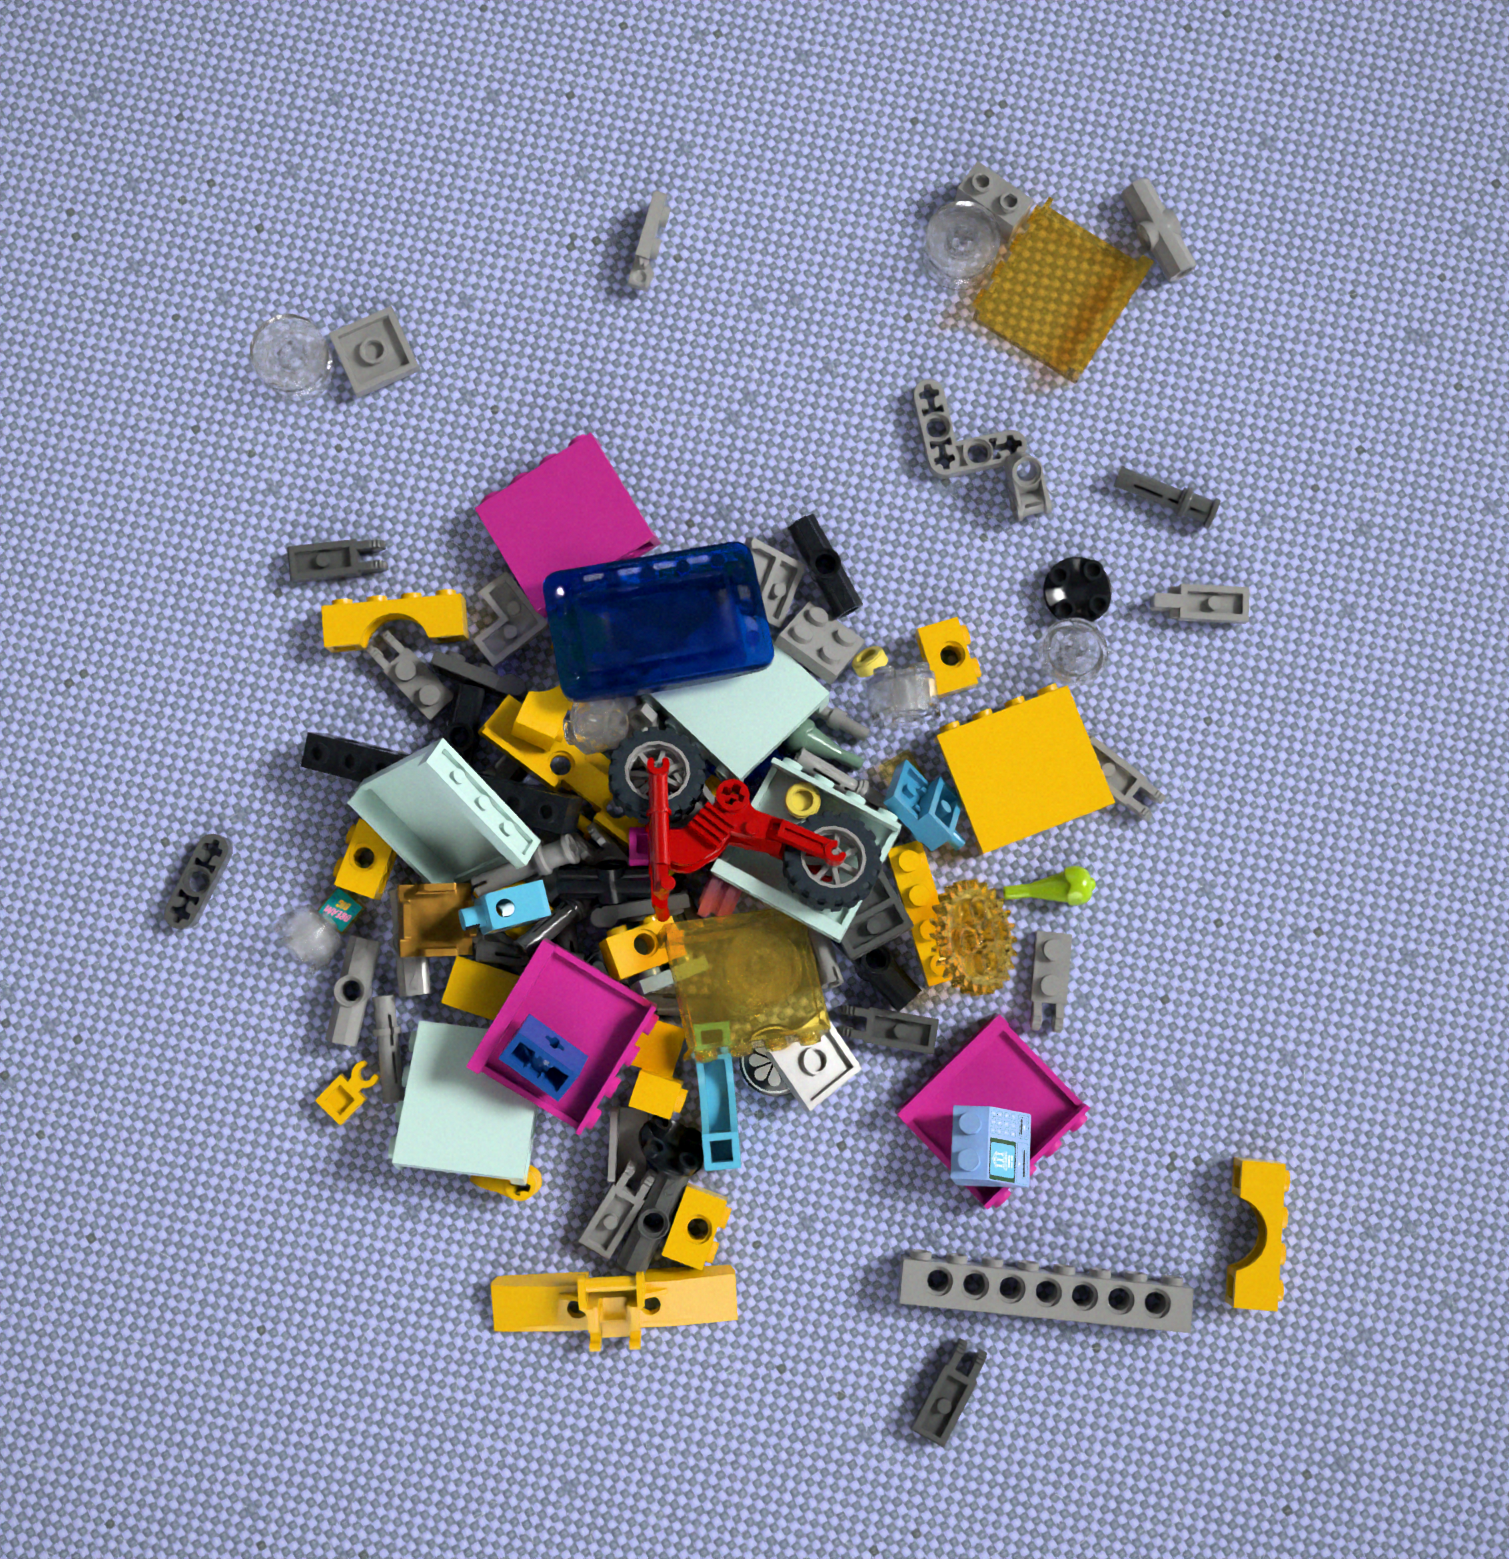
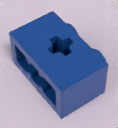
M529 1014L509 1039L498 1059L559 1102L579 1077L589 1056Z

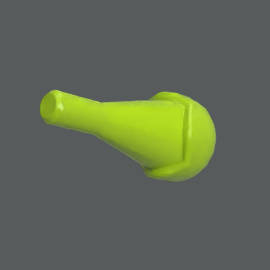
M1069 866L1062 872L1032 883L1004 886L1003 896L1005 900L1038 898L1079 906L1090 900L1092 891L1096 887V882L1086 868Z

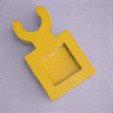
M365 1060L358 1062L353 1067L350 1079L344 1074H340L315 1100L339 1125H343L368 1099L361 1091L364 1088L376 1085L381 1078L379 1073L374 1074L370 1080L362 1078L361 1071L368 1064Z

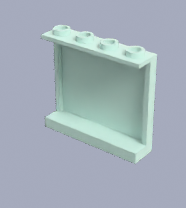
M730 600L639 683L642 696L640 701L642 704L646 702L655 712L658 711L666 719L665 725L667 728L676 730L675 734L680 736L684 734L690 738L691 745H696L699 748L701 759H704V761L708 759L716 767L715 773L722 781L736 779L744 783V779L815 711L819 714L828 706L830 692L790 655L774 645L775 641Z
M444 738L365 778L347 801L427 884L462 883L475 875L492 870L507 862H510L516 869L527 865L541 842Z
M773 757L771 761L772 767L751 803L754 809L779 819H785L796 825L800 822L804 823L806 820L796 819L788 813L785 806V795L792 785L800 782L809 783L818 790L821 798V806L816 816L822 815L825 811H833V814L837 815L843 812L849 814V818L855 821L858 818L864 822V828L867 831L872 830L876 836L875 843L880 845L882 853L880 861L883 864L901 831L902 825L896 822L898 817L895 814L879 807L878 811L864 805L866 800L852 791L847 790L846 794H843L833 789L834 783L822 775L815 774L813 778L801 772L803 766L790 758L784 757L781 761ZM839 841L838 848H840L842 852L851 849L846 844ZM731 845L727 846L721 859L717 858L711 869L714 876L838 943L841 942L863 901H859L855 907L850 909L844 907L839 912H831V909L826 908L823 911L813 908L814 905L802 903L798 899L799 895L796 892L792 893L787 886L788 880L783 876L782 860L772 857L768 853L745 850ZM856 856L844 860V863L858 869ZM839 870L841 884L853 878V876Z
M419 1020L417 1031L411 1032L409 1040V1052L413 1053L411 1065L405 1066L402 1076V1087H406L404 1101H398L395 1112V1122L399 1123L397 1137H391L388 1148V1158L392 1159V1164L397 1170H403V1167L507 1179L510 1180L511 1184L526 1186L539 1106L482 1072L477 1074L466 1067L488 1029Z

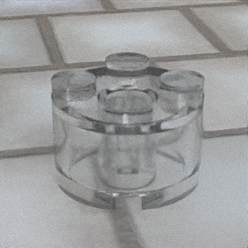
M927 662L913 663L907 669L894 670L893 666L877 667L873 670L874 676L866 681L870 721L873 727H877L878 722H883L884 729L910 728L923 725L922 718L931 715V721H934L941 716L935 672L930 670L929 663Z

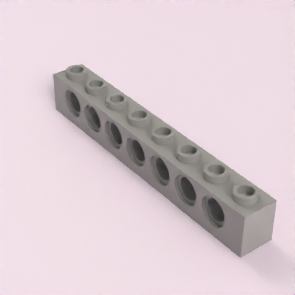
M911 1249L910 1255L901 1254L897 1295L900 1304L1191 1333L1194 1288L1187 1283H1183V1277L1161 1275V1280L1147 1279L1146 1273L1125 1271V1277L1111 1275V1270L1090 1267L1089 1273L1075 1272V1266L1067 1264H1054L1053 1269L1039 1268L1038 1262L1018 1260L1017 1266L1003 1264L1004 1259L983 1256L982 1262L967 1261L968 1256L959 1253H946V1258L931 1257V1251ZM934 1270H942L946 1273V1280L939 1287H932L927 1283L928 1275ZM972 1273L981 1275L982 1282L978 1289L969 1291L964 1288L963 1282L966 1276ZM1007 1277L1017 1279V1288L1011 1294L1000 1292V1283ZM1042 1281H1051L1053 1284L1052 1293L1046 1298L1037 1297L1036 1288L1038 1284ZM1081 1284L1087 1285L1089 1288L1087 1298L1080 1302L1073 1301L1072 1292L1074 1288ZM1116 1288H1122L1125 1294L1123 1301L1118 1305H1110L1108 1301L1110 1292ZM1151 1292H1159L1160 1302L1158 1306L1153 1309H1146V1296Z

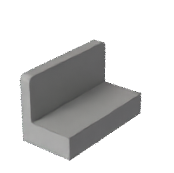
M614 1106L610 1109L608 1182H616L630 1158L638 1161L633 1176L629 1180H642L647 1172V1159L640 1149L638 1135L643 1124L649 1121L648 1112L624 1106Z

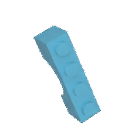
M729 1021L693 1024L705 1171L741 1168Z

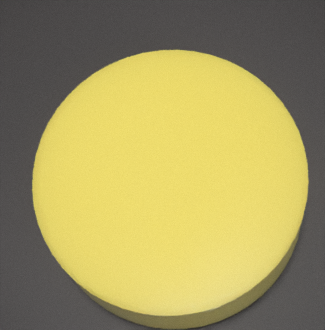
M872 646L862 650L854 657L852 667L858 677H868L884 668L888 658L881 647Z
M805 782L792 785L785 795V806L788 813L799 820H806L810 815L817 814L821 806L818 790L813 785Z

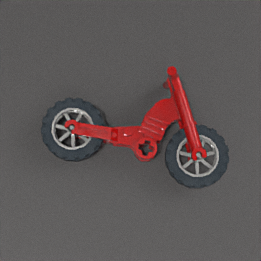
M653 726L648 727L647 731L642 732L639 729L632 732V737L622 739L618 749L613 751L608 772L609 791L613 795L615 805L623 808V814L630 819L635 817L638 819V823L645 825V832L648 833L651 900L658 921L665 922L670 918L668 897L669 892L675 887L676 881L672 876H669V870L684 874L692 873L711 861L714 862L728 845L745 850L768 853L770 856L782 860L783 876L788 880L787 886L792 893L796 892L799 895L798 899L802 903L814 905L813 908L823 911L826 908L831 909V912H839L844 907L848 909L853 908L859 901L866 899L874 887L882 867V861H880L881 848L880 845H876V836L872 830L867 831L864 828L865 823L858 818L855 821L849 818L850 815L840 812V815L833 814V811H825L820 816H816V814L810 815L804 823L800 822L796 825L785 819H779L754 809L749 801L750 792L748 787L742 781L728 779L718 786L713 804L707 802L684 828L670 830L669 821L676 823L682 820V816L684 814L689 815L695 809V804L699 803L705 784L706 767L704 759L702 760L700 757L701 752L696 745L692 746L690 738L682 734L680 736L675 734L676 730L674 729L658 730V727ZM659 755V759L655 761L652 757L647 759L646 756ZM668 758H670L677 764L670 766ZM639 760L646 768V771H631V768ZM682 771L684 777L683 784L668 776ZM631 779L645 780V783L638 791L632 784ZM668 786L677 790V792L668 796ZM732 791L739 793V796L733 794ZM839 841L843 842L851 849L842 852V850L838 848ZM856 856L858 869L844 863V860ZM839 870L853 876V878L841 884Z

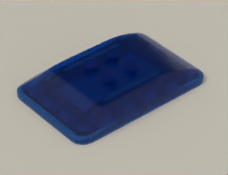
M731 541L559 570L550 573L543 582V595L563 695L574 703L631 697L730 679L763 671L774 660V646L753 555L750 548L744 543Z

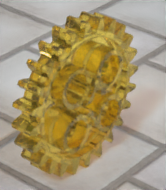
M977 879L953 882V885L944 887L945 893L937 895L940 904L932 906L937 917L929 919V922L935 926V932L929 933V937L936 940V945L931 948V952H938L940 956L936 966L944 965L945 970L942 977L944 979L952 978L951 987H960L961 994L970 993L971 997L994 994L995 990L1004 988L1002 981L1010 980L1007 970L1015 969L1010 958L1017 956V952L1012 948V943L1018 940L1016 937L1011 936L1010 932L1016 927L1015 924L1008 923L1007 920L1011 911H1003L1004 898L996 899V889H988L987 882L978 883Z

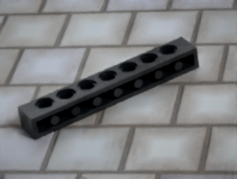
M308 732L300 767L362 782L365 778L411 754L329 733ZM475 771L525 825L559 834L576 833L584 798Z

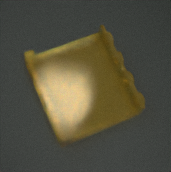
M1049 197L1043 207L1036 205L1026 222L1030 225L1026 233L1023 235L1019 232L1008 249L1012 254L1007 262L1000 260L990 276L994 281L989 289L982 288L972 304L976 308L972 320L1076 384L1148 274L1154 261L1142 254L1137 262L1051 209L1054 199Z
M773 908L664 924L658 932L659 949L666 948L688 1047V1050L683 1055L684 1061L696 1059L697 1064L708 1063L717 1060L718 1055L731 1053L732 1058H738L752 1054V1049L765 1047L766 1052H773L786 1048L787 1043L798 1041L800 1046H809L821 1042V1037L831 1029L805 924Z

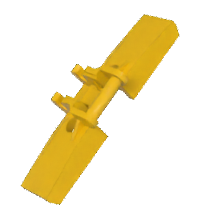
M508 695L480 728L478 734L548 789L558 791L562 786L566 790H573L593 805L592 809L597 813L593 822L597 823L612 838L614 837L629 850V828L645 827V825L638 823V819L635 817L630 819L624 815L621 818H613L607 813L606 807L613 800V795L608 787V772L611 760L591 745L584 752L566 737L563 738L561 743L555 740L549 752L510 735L523 704L511 695ZM564 757L570 762L571 769L567 774L557 775L553 773L550 764L555 758ZM580 813L577 828L584 833L583 838L589 841L592 837L587 830V826L592 822ZM669 870V876H672L674 871Z
M456 956L441 1003L494 1021L521 975L462 956ZM657 1020L650 1034L646 1035L642 1032L635 1045L640 1047V1050L631 1065L672 1077L687 1029Z
M731 1265L704 1266L702 1271L693 1267L650 1268L646 1270L645 1275L644 1271H636V1275L590 1277L589 1271L497 1276L490 1285L494 1331L560 1332L588 1330V1333H590V1352L601 1351L602 1338L630 1337L629 1349L640 1350L641 1328L680 1326L738 1320L735 1269ZM658 1298L660 1301L659 1307L653 1310L644 1308L645 1299ZM569 1302H578L579 1310L583 1313L571 1311L568 1306Z

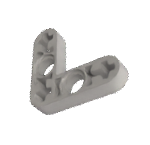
M925 379L916 385L913 393V406L927 465L933 476L947 479L1003 467L1006 459L1010 456L1009 450L998 451L997 459L994 460L992 442L995 443L994 449H999L1005 446L1007 440H1011L1013 445H1019L1015 452L1026 451L1027 441L1025 437L1015 430H1006L956 441L942 385L933 379ZM925 389H929L930 394L937 395L933 400L934 412L928 414L929 406L927 400L920 399ZM932 421H939L944 424L946 432L941 437H932L928 434L926 426ZM949 442V445H944L943 452L945 458L952 459V462L949 463L948 469H943L941 464H935L940 455L938 446ZM973 446L982 447L986 451L987 458L981 463L972 462L968 457V450Z

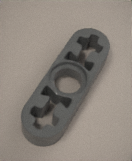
M208 834L198 842L164 910L165 920L171 927L190 929L199 922L233 854L232 844L226 837L218 834ZM219 841L218 848L223 850L220 856L214 855L208 864L216 866L214 871L208 867L199 866L200 860L208 862L211 856V852L207 850L208 845H216ZM201 871L207 876L208 883L204 890L196 892L190 886V878L194 873ZM185 892L192 897H198V903L190 901L186 908V911L190 914L189 919H181L179 922V915L175 913L176 908H184L189 898L182 897L183 893Z

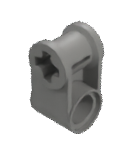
M1022 451L1011 454L1006 459L1004 471L1009 489L1010 506L1016 522L1023 521L1025 516L1036 513H1051V499L1040 461ZM1024 461H1029V473L1024 477L1018 478V466Z

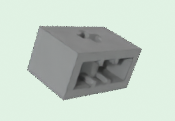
M979 161L976 162L958 186L954 205L1007 242L1011 240L1026 220L1033 203L1032 198Z

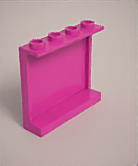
M591 432L587 435L582 434L575 437L569 442V447L558 454L553 453L544 457L539 463L540 466L529 473L524 472L515 476L509 486L500 492L494 491L486 495L482 499V503L475 507L476 512L534 610L544 618H547L661 544L656 533L649 527L602 450L601 443Z
M545 938L540 943L466 1067L477 1074L480 1072L486 1074L577 1129L575 1133L581 1135L585 1127L592 1130L599 1119L602 1110L598 1109L597 1106L603 1096L611 1098L620 1084L621 1079L616 1077L621 1066L625 1064L630 1067L638 1054L640 1047L636 1046L635 1043L641 1033L649 1035L659 1019V1016L654 1014L657 1004ZM529 1014L589 1056L579 1077L559 1102L498 1059L509 1039Z
M995 1013L895 1113L950 1171L953 1105L990 1106L1030 1114L1031 1176L1037 1169L1034 1164L1043 1155L1048 1158L1055 1153L1062 1145L1059 1139L1068 1130L1072 1133L1078 1130L1088 1119L1085 1113L1091 1108L1084 1104L1009 1027L1010 1024L1000 1014ZM965 1186L987 1210L992 1205L998 1208L1011 1195V1192L1008 1190L1010 1187Z

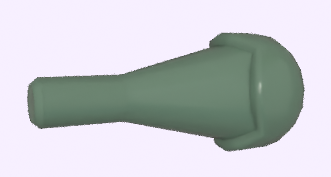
M809 718L780 744L785 751L792 755H796L801 747H804L817 757L835 760L856 771L861 769L864 762L863 758L840 748L817 729L814 721Z

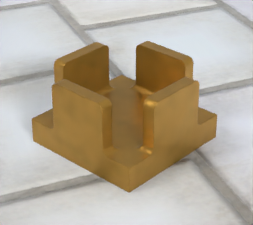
M471 883L397 885L399 957L473 955L472 937L477 936V928L464 931L459 920L460 909L475 906L474 901L471 899Z

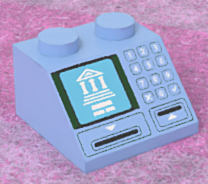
M953 1105L951 1179L956 1185L1029 1188L1031 1115L990 1106Z

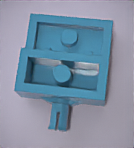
M907 759L898 764L894 770L883 802L888 811L895 814L910 829L913 837L918 842L924 843L931 852L945 842H948L955 851L959 850L966 843V839L955 830L962 807L959 795L941 776L929 783Z

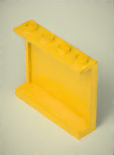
M1056 683L1048 685L1036 691L1037 697L1025 701L1024 696L1014 698L1004 703L1006 709L995 713L992 712L991 708L972 715V722L961 726L959 721L951 722L940 727L941 734L936 735L933 739L935 744L938 743L977 840L975 846L979 856L1115 803L1068 685L1058 688Z

